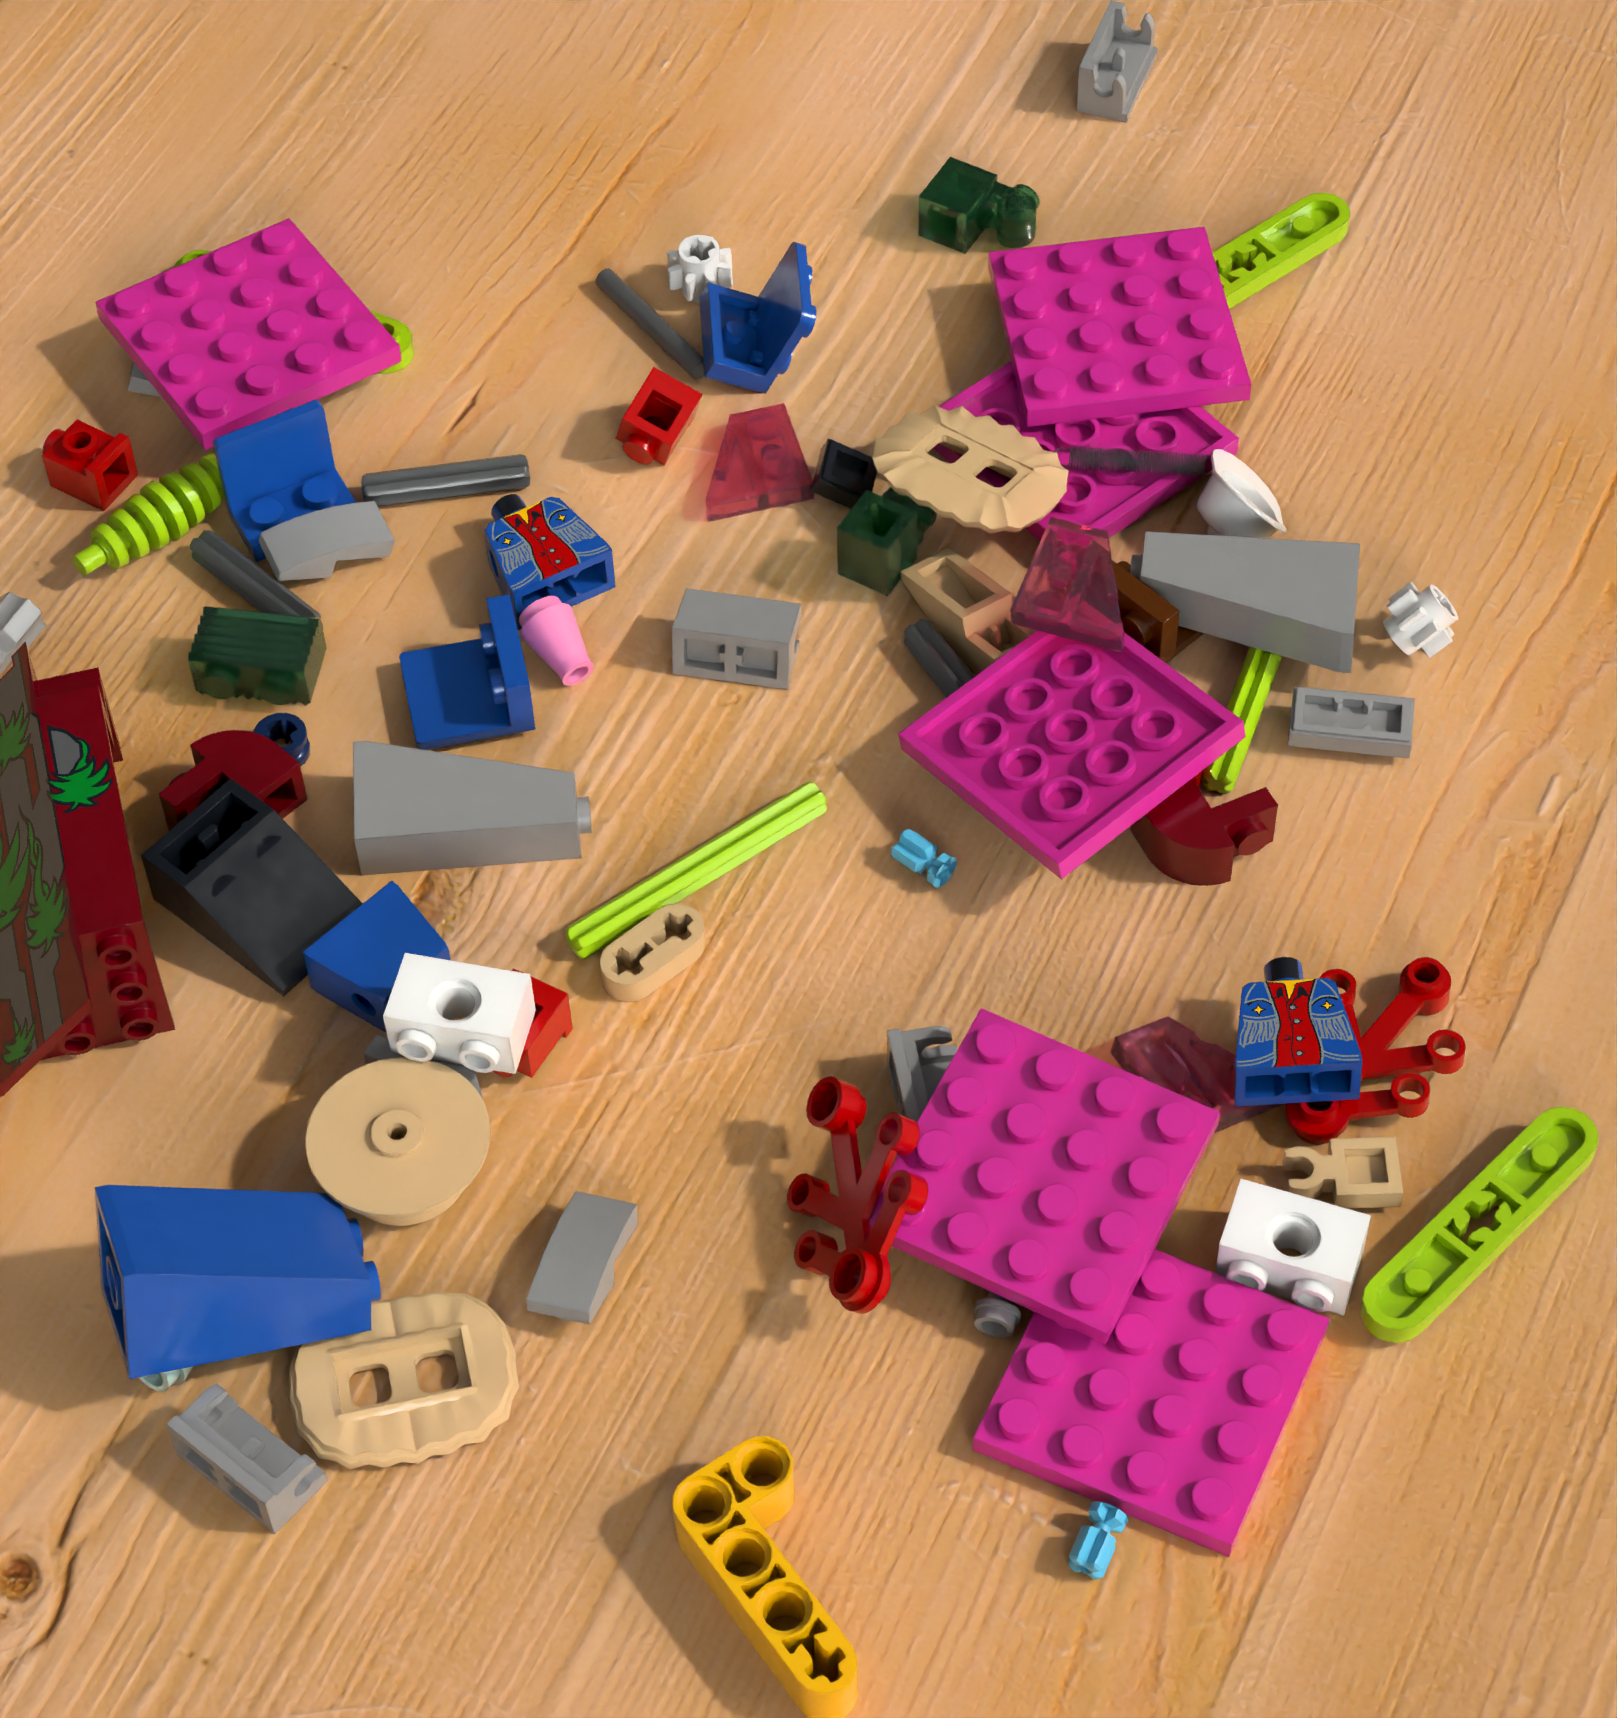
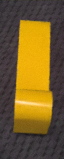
M755 1436L741 1442L686 1477L677 1486L673 1494L676 1539L686 1557L798 1708L809 1718H844L854 1709L858 1699L857 1655L851 1643L765 1531L766 1528L782 1519L790 1511L795 1500L793 1457L788 1447L780 1440L769 1436ZM758 1474H770L778 1478L774 1483L767 1486H757L748 1482L751 1477ZM703 1510H711L721 1515L710 1523H697L690 1519L695 1513ZM744 1562L756 1564L761 1568L755 1574L745 1577H739L729 1572L734 1565ZM786 1615L793 1616L801 1621L796 1628L789 1631H779L768 1625L774 1618ZM813 1653L815 1666L822 1674L815 1679L813 1678V1661L811 1658ZM836 1677H838V1680H836V1681H834V1682H830V1681H829V1680H832V1679H835Z

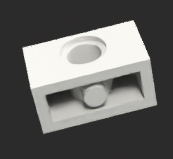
M405 953L383 1014L390 1051L419 1062L433 1059L461 1064L470 1070L481 1073L495 1070L516 1074L536 1011L531 976L527 973ZM456 1017H466L461 1020H451Z
M1240 1179L1219 1243L1215 1273L1264 1293L1292 1300L1299 1307L1312 1312L1330 1311L1345 1315L1364 1252L1371 1215ZM1289 1248L1297 1250L1303 1255L1292 1257L1278 1250Z

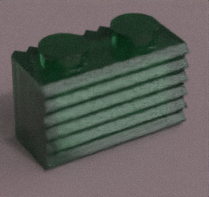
M204 606L203 615L200 616V624L197 626V633L194 635V642L188 654V662L195 690L202 695L206 693L218 699H228L233 696L238 698L242 695L247 699L255 697L259 701L264 699L275 705L296 704L297 702H301L305 706L311 703L327 649L321 618Z

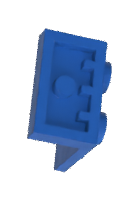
M313 400L244 428L237 429L213 441L229 517L255 562L266 559L258 541L261 532L307 513L356 503L335 469L325 412L318 400Z
M510 594L486 598L489 623L479 624L480 639L400 654L402 675L418 749L427 750L536 730L530 684Z

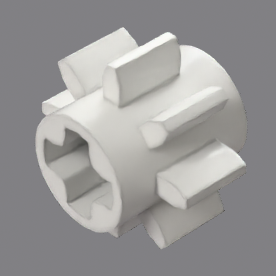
M693 235L685 238L680 243L678 251H668L669 289L677 290L681 288V292L687 301L700 303L699 297L708 282L726 288L733 286L731 249L723 248L719 250V245L713 237Z
M1410 582L1389 598L1390 603L1387 605V608L1392 614L1383 621V624L1389 636L1404 653L1412 655L1422 647L1428 657L1432 658L1453 642L1451 637L1455 634L1449 626L1458 620V615L1448 598L1436 586L1431 584L1419 592L1416 586Z

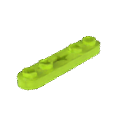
M1310 194L1212 252L1229 309L1339 243L1346 236L1349 227L1350 210L1347 203L1334 194ZM1235 265L1238 269L1232 270V266ZM1248 266H1252L1251 271H1248L1245 268Z
M1561 1106L1546 1110L1528 1125L1369 1281L1364 1289L1360 1311L1363 1324L1369 1332L1383 1341L1393 1343L1410 1341L1420 1335L1589 1167L1594 1159L1598 1145L1599 1134L1595 1123L1585 1113L1575 1108ZM1499 1206L1494 1215L1491 1230L1483 1226L1468 1237L1466 1244L1461 1241L1466 1234L1471 1216L1480 1219L1494 1207Z

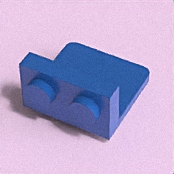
M791 243L758 297L707 283L699 297L705 377L766 394L777 375H782L787 371L793 350L802 337L807 338L810 335L816 321V307L811 305L810 294L813 270L807 263L806 246L804 244Z

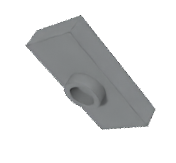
M1294 686L1288 746L1409 758L1412 746L1415 698Z

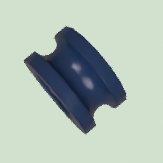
M275 713L266 716L256 725L253 732L261 734L273 742L284 738L285 743L288 744L291 739V744L281 748L298 761L300 767L306 763L310 756V743L307 738L305 724L299 717L289 713Z

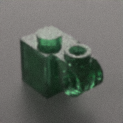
M950 157L919 195L918 236L966 254L985 228L996 229L997 241L1001 245L1008 248H1022L1029 245L1036 235L1037 208L1040 205V199L1037 193L1027 185L1017 184L1013 188L997 182V174Z
M892 487L885 491L882 496L866 490L837 527L838 574L888 596L902 578L900 571L910 567L917 559V546L923 541L925 531L935 523L937 513L930 507L918 506L911 498L899 495Z

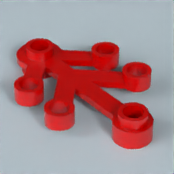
M1429 957L1417 958L1405 966L1400 975L1398 995L1362 1038L1353 1008L1356 997L1355 978L1352 974L1342 969H1331L1324 972L1320 978H1328L1334 981L1337 987L1346 991L1340 994L1362 1056L1361 1081L1398 1076L1392 1081L1390 1090L1360 1092L1359 1099L1287 1103L1286 1119L1290 1127L1298 1137L1306 1142L1325 1144L1329 1143L1330 1139L1337 1138L1343 1133L1350 1120L1393 1114L1407 1118L1422 1115L1429 1106L1430 1085L1423 1076L1416 1073L1435 1071L1440 1074H1452L1458 1071L1464 1063L1465 1041L1457 1032L1444 1029L1432 1033L1427 1039L1426 1045L1389 1049V1047L1416 1015H1433L1439 1013L1447 1006L1451 989V976L1448 970L1438 960ZM1419 980H1429V981H1432V982H1430V983H1424V982H1421V981H1419ZM1448 1048L1454 1051L1455 1054L1443 1056L1438 1054L1436 1050ZM1413 1091L1420 1095V1097L1406 1099L1400 1093ZM1310 1107H1324L1327 1110L1314 1111Z
M828 1076L821 1079L813 1087L807 1101L806 1112L807 1118L813 1126L830 1132L839 1197L830 1192L829 1184L825 1180L802 1173L795 1177L789 1186L787 1204L792 1211L812 1218L820 1217L844 1231L846 1249L839 1252L837 1242L833 1237L814 1230H808L800 1236L796 1243L794 1260L801 1269L818 1275L826 1274L829 1276L830 1291L840 1301L841 1305L846 1310L864 1314L873 1310L889 1291L891 1273L887 1255L904 1214L914 1215L918 1213L925 1205L928 1197L927 1181L923 1177L905 1170H897L892 1173L885 1184L895 1157H907L917 1146L920 1129L918 1123L913 1119L895 1112L885 1115L877 1126L875 1144L862 1173L856 1129L864 1120L867 1109L866 1100L855 1085ZM885 1184L883 1191L884 1203L870 1232L869 1219Z

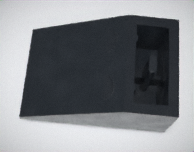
M231 778L141 855L153 899L283 997L308 975L303 951L363 904L274 809Z

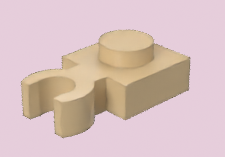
M1396 1137L1333 1138L1329 1141L1328 1155H1320L1315 1150L1302 1146L1285 1150L1283 1160L1284 1171L1300 1170L1310 1176L1306 1179H1289L1287 1192L1311 1199H1316L1321 1193L1332 1192L1334 1205L1343 1208L1401 1207L1403 1187Z

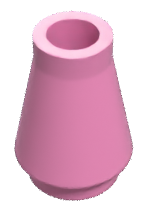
M547 596L536 600L524 609L519 617V623L522 627L521 638L558 674L564 685H574L586 679L592 673L594 665L587 655L572 607L569 604L562 603L556 596Z

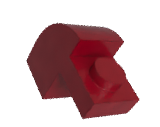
M244 730L221 731L202 737L192 743L190 747L195 766L188 772L176 776L169 783L168 787L158 793L169 831L230 778L274 809L282 819L308 800L300 763L271 739L261 734Z
M1191 779L1131 825L1130 831L1150 862L1168 877L1191 885H1217L1231 881L1233 858L1235 856L1254 854L1268 843L1273 842L1278 804L1267 787L1211 808L1193 779Z

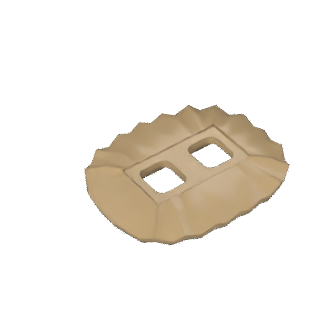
M933 405L921 414L907 412L897 425L890 426L883 437L875 440L872 460L879 477L886 481L899 495L908 496L918 506L930 507L941 517L953 518L963 527L981 528L990 534L1001 531L1017 533L1042 520L1055 508L1067 491L1069 471L1061 466L1057 452L1043 450L1035 437L1022 436L1013 425H999L989 415L975 417L963 406L948 411ZM939 443L962 454V456L954 463H945L927 453ZM988 467L1011 478V480L1003 487H993L977 479L976 476L984 468Z
M436 1291L372 1302L370 1331L298 1345L288 1371L289 1400L294 1414L297 1433L308 1442L319 1459L336 1461L349 1470L368 1464L383 1468L400 1462L419 1464L433 1455H450L464 1444L484 1442L493 1428L509 1419L512 1401L520 1388L516 1368V1353L510 1338L509 1329L499 1315L483 1301L467 1294ZM445 1354L453 1356L456 1361L459 1377L457 1385L450 1389L431 1393L421 1391L416 1373L417 1363L425 1358ZM376 1368L387 1370L392 1391L390 1399L386 1402L363 1407L354 1405L349 1386L350 1377L357 1372Z

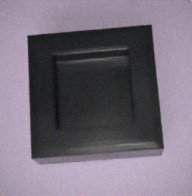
M828 438L820 450L811 492L863 513L870 503L877 474L872 457Z

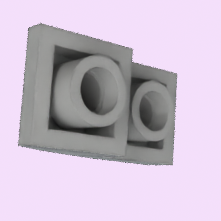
M375 501L334 506L295 517L261 532L258 541L277 581L329 578L332 576L336 561L389 557L395 540Z
M576 1191L561 1215L543 1253L526 1300L527 1311L554 1316L566 1321L590 1324L614 1286V1262L638 1226L637 1204Z

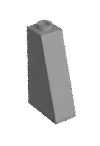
M1145 532L1143 555H1132L1130 574L1179 610L1178 626L1336 672L1351 673L1360 553L1359 543Z
M370 741L353 742L354 842L361 875L582 858L580 834L592 833L589 796L577 797L575 774L573 772Z

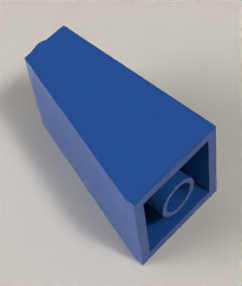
M126 1185L95 1187L101 1287L129 1379L371 1330V1302L381 1299L377 1268L373 1261L364 1262L362 1259L364 1253L363 1239L357 1219H347L342 1206L326 1193Z

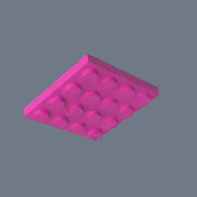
M290 218L95 302L100 321L204 450L212 448L213 441L218 437L275 416L291 408L318 400L401 362L400 345Z
M1205 227L988 252V270L1027 427L1250 400V377Z
M1011 361L939 406L948 411L963 406L975 417L989 415L999 425H1013L1022 436L1035 437L1043 450L1052 452L1062 447L1071 449V446L1073 448L1075 446L1076 450L1078 446L1079 455L1080 446L1081 454L1082 447H1084V453L1085 447H1087V453L1088 447H1090V452L1092 447L1093 452L1094 448H1096V451L1097 448H1099V451L1100 448L1102 450L1107 448L1108 458L1109 448L1110 457L1112 448L1113 456L1114 449H1116V456L1117 449H1119V455L1120 449H1122V455L1123 450H1125V454L1126 450H1128V454L1129 450H1131V453L1132 450L1134 453L1136 450L1137 461L1138 450L1139 460L1141 450L1142 460L1144 450L1145 459L1146 451H1148V459L1149 451H1151V458L1152 451H1154V458L1157 451V457L1158 452H1160V457L1161 452H1163V456L1164 452L1166 453L1165 464L1167 452L1168 464L1170 452L1171 463L1173 452L1174 463L1176 452L1177 463L1179 453L1180 462L1181 453H1183V461L1184 454L1186 453L1187 461V454L1189 453V460L1190 454H1192V460L1193 454H1195V460L1196 454H1198L1197 468L1199 454L1201 467L1202 454L1204 466L1205 454L1211 456L1214 449H1222L1232 455L1238 453L1239 438L1200 406L1027 427ZM939 443L933 447L949 463L956 462L962 456V454ZM1063 448L1056 451L1061 465L1069 464L1070 450ZM1206 456L1204 472L1207 474L1213 469L1211 457ZM1083 457L1081 469L1080 458L1077 469L1076 458L1075 469L1074 459L1072 468L1071 460L1069 466H1062L1069 471L1067 491L1042 520L1025 529L1063 562L1070 565L1090 547H1097L1202 477V470L1201 476H1199V470L1198 476H1196V471L1195 476H1193V471L1192 476H1190V471L1189 475H1187V472L1186 475H1184V472L1183 475H1181V472L1180 475L1178 473L1173 475V466L1171 475L1170 467L1168 474L1167 467L1166 474H1164V468L1163 474H1161V468L1160 474H1158V469L1157 473H1155V469L1154 473H1152V469L1151 473H1149V470L1148 473H1146V470L1145 473L1143 471L1141 473L1140 463L1139 473L1138 464L1136 472L1135 464L1133 472L1132 465L1131 472H1129V465L1127 472L1126 466L1125 471H1123V466L1122 471H1120V467L1119 471H1117V467L1116 471L1114 468L1112 471V460L1110 471L1109 460L1107 471L1106 461L1104 470L1103 462L1101 470L1100 462L1099 470H1097V463L1095 470L1094 463L1093 469H1091V464L1090 469H1088V465L1087 469H1085V465L1083 469ZM988 467L984 468L976 476L977 479L993 487H1003L1011 480V478Z
M1080 599L898 733L901 749L1061 880L1246 737L1244 721Z
M981 1008L917 1122L920 1129L917 1146L907 1157H898L885 1181L886 1184L888 1178L895 1171L905 1170L923 1177L928 1184V1197L925 1205L914 1215L904 1214L891 1246L1106 1344L1219 1124L1220 1112ZM885 1184L869 1219L870 1232L884 1203L883 1191Z
M1154 1249L1106 1344L1034 1312L973 1437L972 1450L1093 1501L1108 1503L1129 1516L1230 1557L1325 1337L1330 1318L1234 1280L1226 1279L1224 1276Z

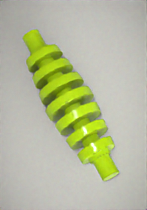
M210 453L201 457L198 462L199 465L191 462L180 467L179 473L172 471L159 478V482H149L140 489V495L133 494L127 499L123 505L124 510L117 508L107 517V524L101 522L91 530V545L72 557L77 570L82 575L87 576L103 564L119 569L129 564V557L135 560L149 554L150 548L158 550L167 546L170 538L177 541L188 534L189 527H196L204 520L205 512L212 513L221 505V498L225 499L215 454Z

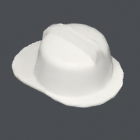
M1214 449L1211 454L1213 473L1196 505L1199 514L1208 524L1207 535L1269 538L1278 530L1286 533L1287 529L1283 525L1278 502L1266 484L1255 472L1234 455L1222 449Z

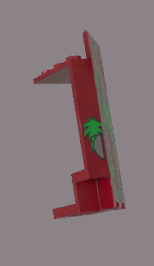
M26 641L11 656L13 666L0 679V1097L4 1096L40 1060L66 1054L80 1055L89 1052L93 1048L128 1040H146L158 1033L175 1030L172 1013L143 919L114 768V762L123 761V756L99 668L37 680Z

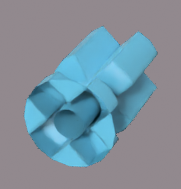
M910 829L902 831L898 842L891 847V857L913 872L921 875L926 870H929L927 881L934 885L935 888L943 886L949 880L957 865V858L946 853L941 854L937 858L938 846Z
M1098 1501L1091 1502L1088 1510V1520L1094 1526H1081L1068 1556L1070 1558L1068 1565L1074 1572L1086 1573L1095 1580L1103 1578L1116 1549V1539L1110 1532L1122 1533L1126 1523L1129 1521L1125 1513L1117 1507Z

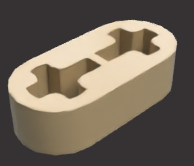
M666 905L610 943L603 950L600 958L602 984L607 994L623 1002L639 1001L652 994L696 962L703 954L706 946L703 918L699 912L688 905ZM673 931L675 934L681 935L687 931L688 938L682 941L679 937L672 936L666 940V933ZM624 965L631 970L639 966L640 973L633 975L626 970L618 975V967Z

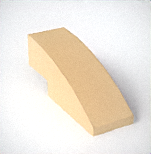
M949 547L900 571L903 583L919 607L957 655L976 675L1038 630L1015 613L1012 594Z

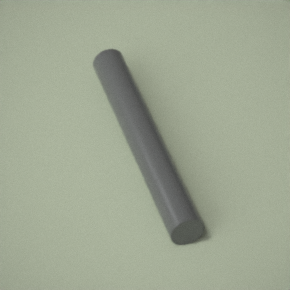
M608 268L598 274L595 281L596 285L693 379H700L705 376L704 358L614 271Z

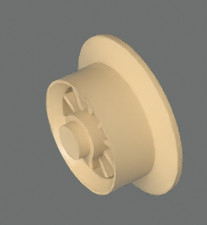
M406 1057L389 1058L368 1063L347 1073L322 1095L307 1125L305 1138L306 1156L310 1170L319 1186L340 1205L382 1224L395 1226L413 1225L428 1221L442 1214L456 1202L462 1192L476 1178L488 1154L491 1127L486 1105L481 1095L460 1073L431 1060L419 1062Z

